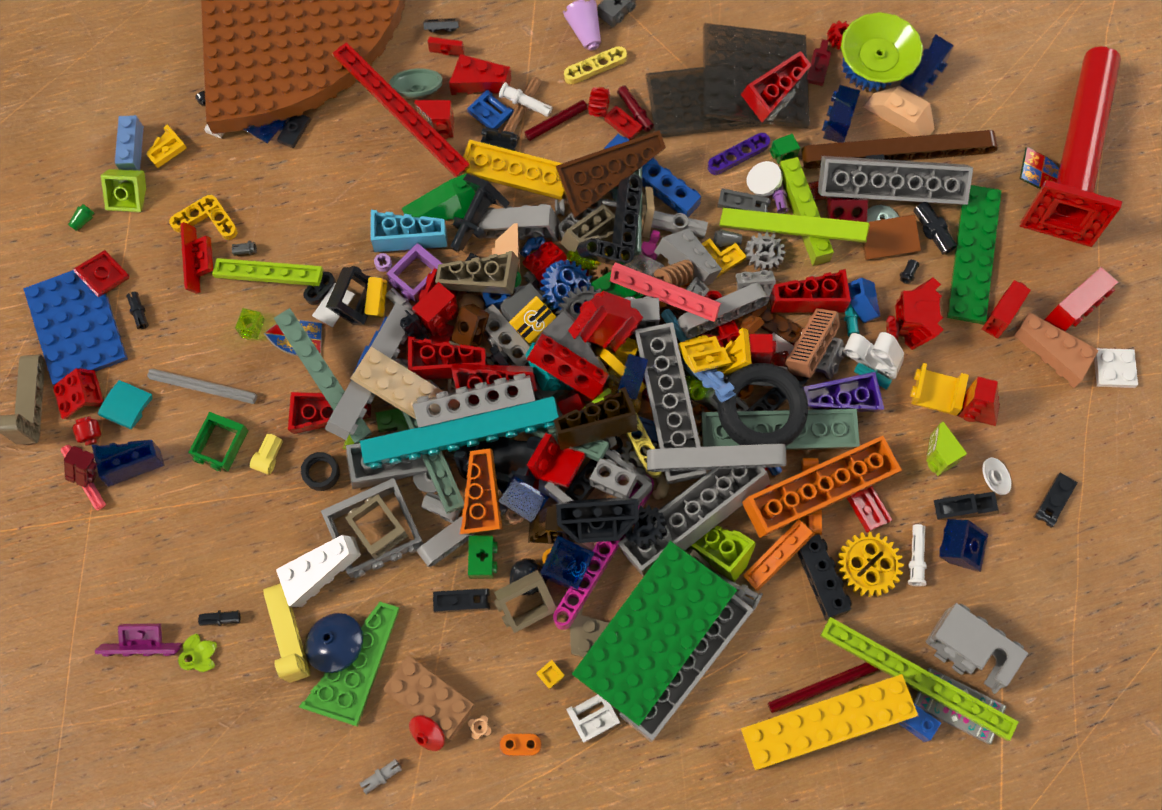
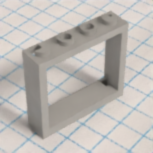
M608 449L604 457L614 461L617 466L623 469L624 467L630 468L637 475V483L642 487L632 498L638 499L639 505L652 491L651 479L645 474H639L632 463L623 461L617 451ZM548 482L544 486L545 492L557 503L573 501L557 487L558 484Z
M394 478L321 510L334 540L340 536L333 521L334 519L349 513L354 508L361 507L371 496L379 494L383 498L391 493H395L414 536V540L384 553L376 560L373 558L356 567L350 564L345 569L350 578H360L366 574V571L372 568L377 570L390 560L392 562L397 561L403 557V554L407 552L414 553L424 544Z

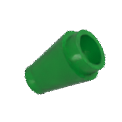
M82 204L80 207H77L68 225L75 231H78L93 219L92 216L95 213Z

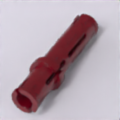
M626 85L621 86L617 94L634 115V120L643 126L642 128L645 132L651 131L654 124L648 118L646 110L642 109Z

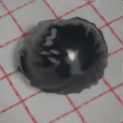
M524 558L512 566L509 582L511 584L536 570L540 573L545 584L548 579L544 568L534 559ZM535 587L521 595L530 596L534 595L536 592L538 593L539 591L537 587Z

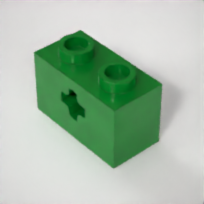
M469 536V579H493L494 573H497V561H494V554L498 553V542H494L493 536ZM482 554H486L484 561H481L479 558L482 557Z

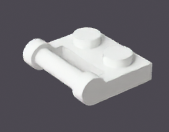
M598 694L573 708L571 706L566 709L583 743L620 723L611 704ZM600 702L603 703V708L581 720L578 719V714Z

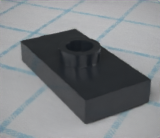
M305 115L290 117L278 136L277 141L294 149L310 123V117Z

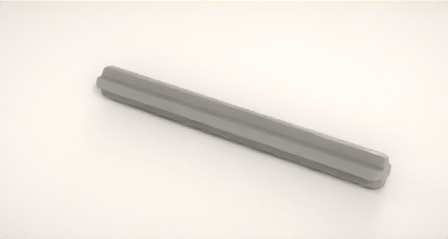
M150 369L147 377L151 380L254 404L257 399V395L252 392L161 370Z

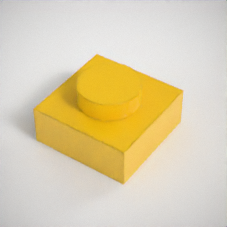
M552 660L536 673L549 690L565 677Z

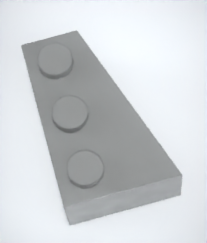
M689 228L663 237L654 251L657 255L661 253L666 257L670 265L683 260L691 261L694 267L693 279L698 277L705 285L713 283L722 270Z

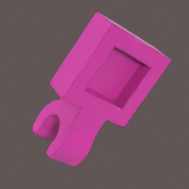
M653 230L649 243L643 241L641 254L637 256V260L655 265L658 255L654 251L657 248L660 232Z

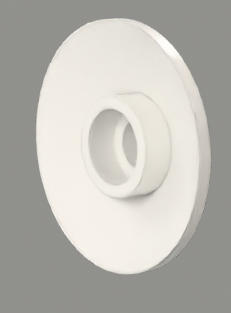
M993 457L986 459L983 463V475L988 486L998 495L1009 493L1011 490V478L1005 465Z

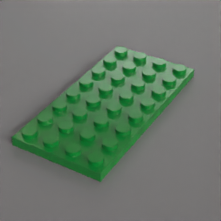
M670 541L573 671L572 675L640 726L737 589Z

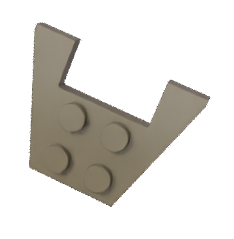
M577 598L569 599V604L572 606L577 605L579 602ZM582 607L570 626L571 655L584 658L609 622L581 615Z

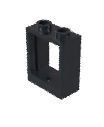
M356 266L343 267L326 308L352 325H364L368 317L365 314L368 278L371 276L365 275ZM351 279L364 287L355 310L342 302Z

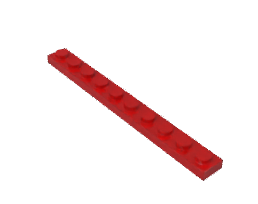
M347 42L333 52V56L452 175L458 177L470 168V164Z

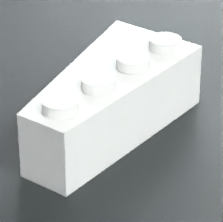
M341 535L276 569L289 607H303L307 603L306 601L318 594L325 584H329L340 571H344L361 556L355 537Z

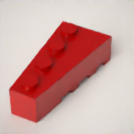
M800 51L748 84L741 93V96L763 123L810 68L811 64Z
M846 269L839 270L837 273H825L819 277H806L805 280L801 281L793 280L775 284L769 296L771 313H814L816 308L845 313L851 302Z
M291 392L288 431L296 434L326 427L334 410L322 393ZM367 403L364 407L367 411L363 419L371 418L372 403Z

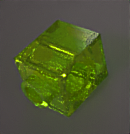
M242 308L235 329L240 334V337L244 339H258L265 319L260 312ZM249 323H253L251 327L246 328Z

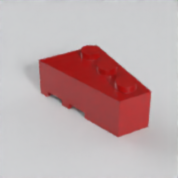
M460 54L449 82L451 95H457V93L473 94V92H485L486 90H489L492 94H499L505 82L508 83V86L510 85L512 79L511 69L509 66Z
M749 334L751 364H771V359H773L774 352H776V341H773V335Z
M978 376L965 392L962 410L959 412L958 417L968 422L977 421L996 426L1000 408L998 381Z

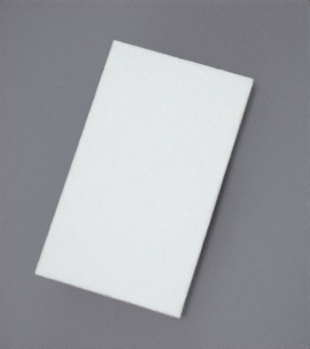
M334 283L312 315L332 328L340 316L326 308V305L336 283ZM347 290L342 302L349 305L355 294Z

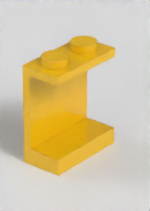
M923 363L920 369H916L914 374L916 384L912 386L910 397H913L911 404L957 416L962 410L969 375L961 373L958 378L926 370L927 364Z

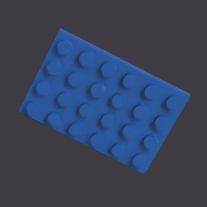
M74 270L23 288L53 385L57 384L76 368L95 370L96 372L128 360L107 294L105 293L98 297Z

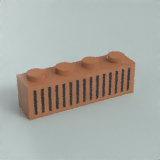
M816 308L813 315L810 316L807 326L803 328L800 338L795 342L792 352L786 358V365L792 375L812 377L840 327L838 312Z

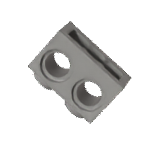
M601 458L590 477L591 486L617 498H629L637 482V475L633 470L627 467L623 469L617 466L614 461ZM603 471L610 473L608 477H602L600 474ZM622 479H625L629 482L625 486L618 484V482Z

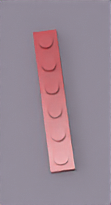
M616 262L612 266L610 282L646 296L659 298V301L713 322L718 317L721 303Z

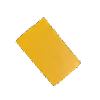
M375 277L368 278L365 314L377 317L384 316L387 280Z

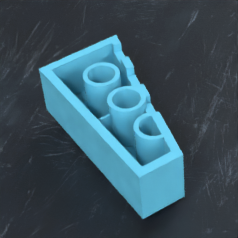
M371 209V243L374 252L411 250L417 243L424 249L447 247L445 220L424 216L417 218L412 217L410 214H404V216L394 215L393 212L387 211L386 213H379L377 210Z

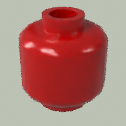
M91 416L77 419L76 423L72 426L76 441L78 443H85V446L97 443L96 439L102 435L98 421L91 419Z

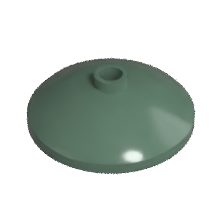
M409 69L394 75L390 79L389 85L401 97L422 99L435 93L441 87L442 76L430 69Z

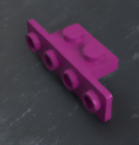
M120 624L118 626L119 643H103L95 649V654H102L105 657L115 654H122L123 656H133L135 654H143V656L155 654L172 656L182 648V643H162L161 624Z

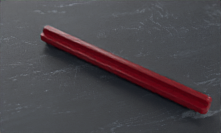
M867 662L770 701L768 703L771 713L777 712L879 669Z

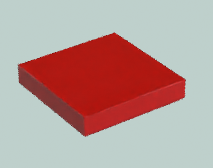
M106 250L74 268V272L98 297L129 279V274Z

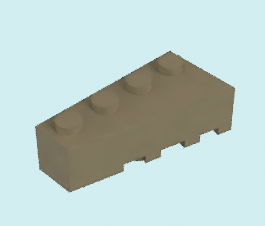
M509 251L506 254H493L480 259L477 257L471 258L469 261L439 264L435 283L440 282L445 288L452 291L513 294L519 258L513 251Z

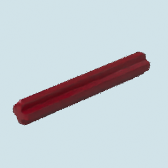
M581 100L526 130L525 137L528 141H531L587 109L586 102Z

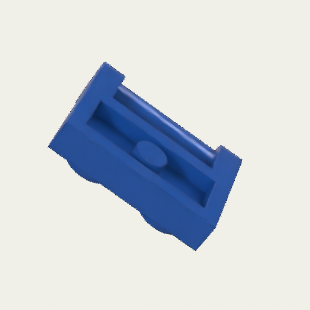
M486 90L467 108V112L485 127L498 129L507 119H510L514 112L511 107L508 108L496 99L489 90ZM489 101L492 105H494L496 108H498V109H499L501 112H503V113L500 114V113L497 112L494 108H492L490 105H488L486 102Z

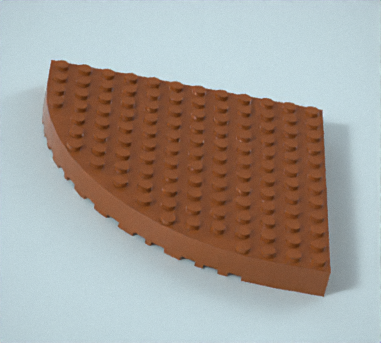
M201 0L206 123L212 134L271 125L270 123L279 120L280 122L287 121L289 117L295 115L298 117L303 115L304 111L311 108L314 110L322 106L324 101L331 97L333 99L336 98L340 91L351 87L356 82V78L333 56V52L347 42L372 67V63L383 54L386 44L393 38L395 28L398 27L401 21L405 0Z

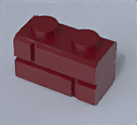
M76 446L71 447L64 458L65 480L72 483L76 482L77 485L84 488L90 482L93 483L97 476L95 471L97 463L94 461V454L86 450L83 452V449Z

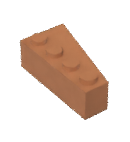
M1030 312L1023 319L1014 334L1032 352L1035 351L1045 364L1048 363L1052 366L1060 377L1063 376L1070 382L1069 385L1073 388L1083 380L1099 351Z

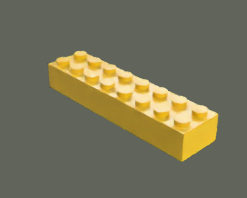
M901 674L741 728L754 768L758 770L917 717L918 714Z

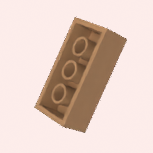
M409 655L383 688L384 691L414 714L426 716L436 722L443 731L444 736L450 741L476 707Z

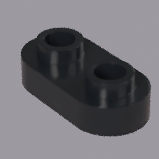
M323 272L320 286L309 285L303 294L307 303L310 305L319 304L334 283H336L334 276L330 272Z

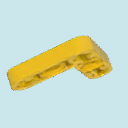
M207 195L174 214L169 221L174 231L181 232L180 225L178 226L176 223L177 221L194 226L209 217L224 239L232 240L238 234L234 223L213 195ZM192 211H199L198 216L190 217ZM218 214L224 215V218L221 221L215 220V217ZM227 225L231 232L227 233L223 226Z
M596 346L593 349V353L599 356L603 363L611 367L639 394L642 393L646 385L613 354L601 346Z

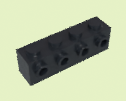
M818 534L813 536L797 554L826 621L830 617L835 618L848 613L851 610L850 606H852L850 597L845 595L842 587H844L841 577L837 576L834 570L836 565L833 558L828 556L826 551L828 550L827 543Z

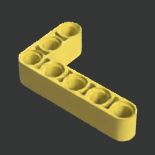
M280 583L265 588L263 590L281 655L280 659L275 660L278 676L289 683L309 677L310 670L292 607L288 606L282 585Z

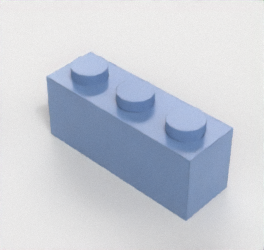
M137 115L119 116L115 165L119 170L140 171L144 126Z

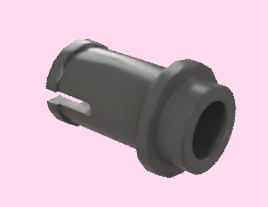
M251 241L232 244L231 247L234 256L242 254L253 255V253L257 252L256 243Z

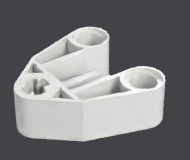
M885 332L879 333L874 345L862 335L852 333L843 350L847 356L873 370L877 369L878 373L890 379L897 377L904 359V352L896 338Z

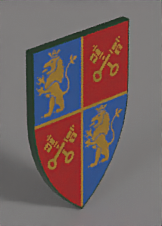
M1026 147L1019 179L1041 189L1046 180L1057 182L1058 166L1048 157Z

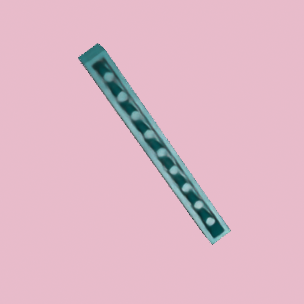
M549 397L361 440L363 462L367 467L376 469L382 467L384 463L398 464L402 462V459L409 458V460L421 458V455L440 454L441 450L446 449L448 451H455L460 449L459 446L467 445L472 447L479 445V442L485 440L487 442L497 441L498 437L503 436L512 438L517 436V433L524 431L528 434L536 432L538 428L542 427L551 429L554 428L553 420L559 417L554 397Z

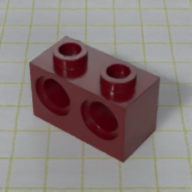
M849 197L828 198L827 218L867 222L868 199ZM860 207V213L854 216L852 214L854 208ZM842 208V213L834 216L835 209Z

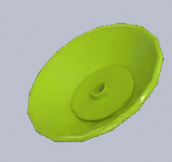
M877 12L865 14L850 23L843 33L841 50L845 62L854 73L868 81L889 83L900 81L915 71L922 59L923 45L919 33L908 21L894 14Z

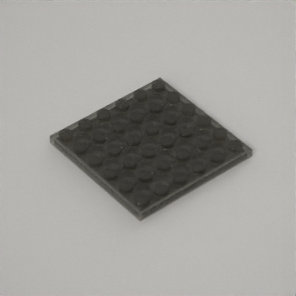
M704 23V117L808 128L810 120L807 71L763 123L741 96V93L748 84L801 51L807 58L806 35Z

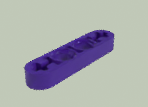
M758 133L717 154L709 160L708 171L713 175H719L768 149L770 137L765 133ZM749 147L751 152L744 153L742 148ZM731 154L736 157V160L729 161L726 157Z

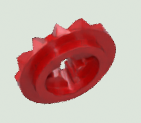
M889 316L886 321V333L894 336L898 342V320L895 319V316Z

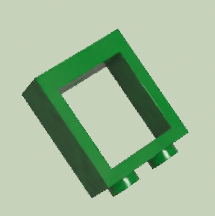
M209 411L188 453L193 457V461L198 464H210V468L219 472L221 470L229 471L249 430L243 424ZM215 426L236 434L222 462L201 454Z

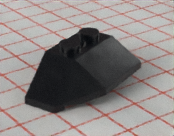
M603 498L556 504L557 525L577 543L616 541L639 520L638 499Z

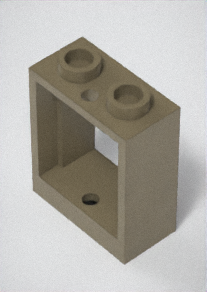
M379 494L369 497L365 504L359 508L352 509L348 516L345 517L375 560L408 537ZM380 505L396 528L373 545H370L355 522Z
M538 570L494 592L497 598L494 603L499 612L503 610L505 615L502 616V619L507 628L511 626L514 633L554 613L557 609ZM537 587L544 603L513 619L505 603Z

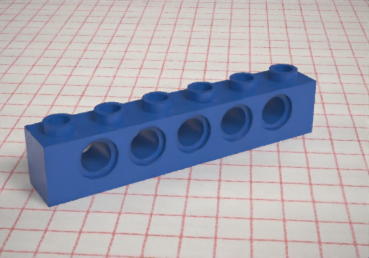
M617 134L604 149L627 142L629 139ZM653 158L642 166V186L644 188L653 187V195L675 212L689 217L700 206L701 196L699 192L689 188L682 179L672 175V172L659 165L656 159Z

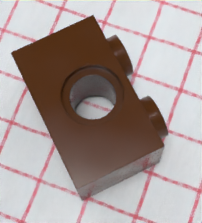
M475 304L461 306L451 340L459 345L480 347L490 314Z

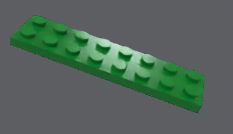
M971 185L968 205L961 204L956 241L958 246L955 249L947 318L982 325L986 323L1002 190Z

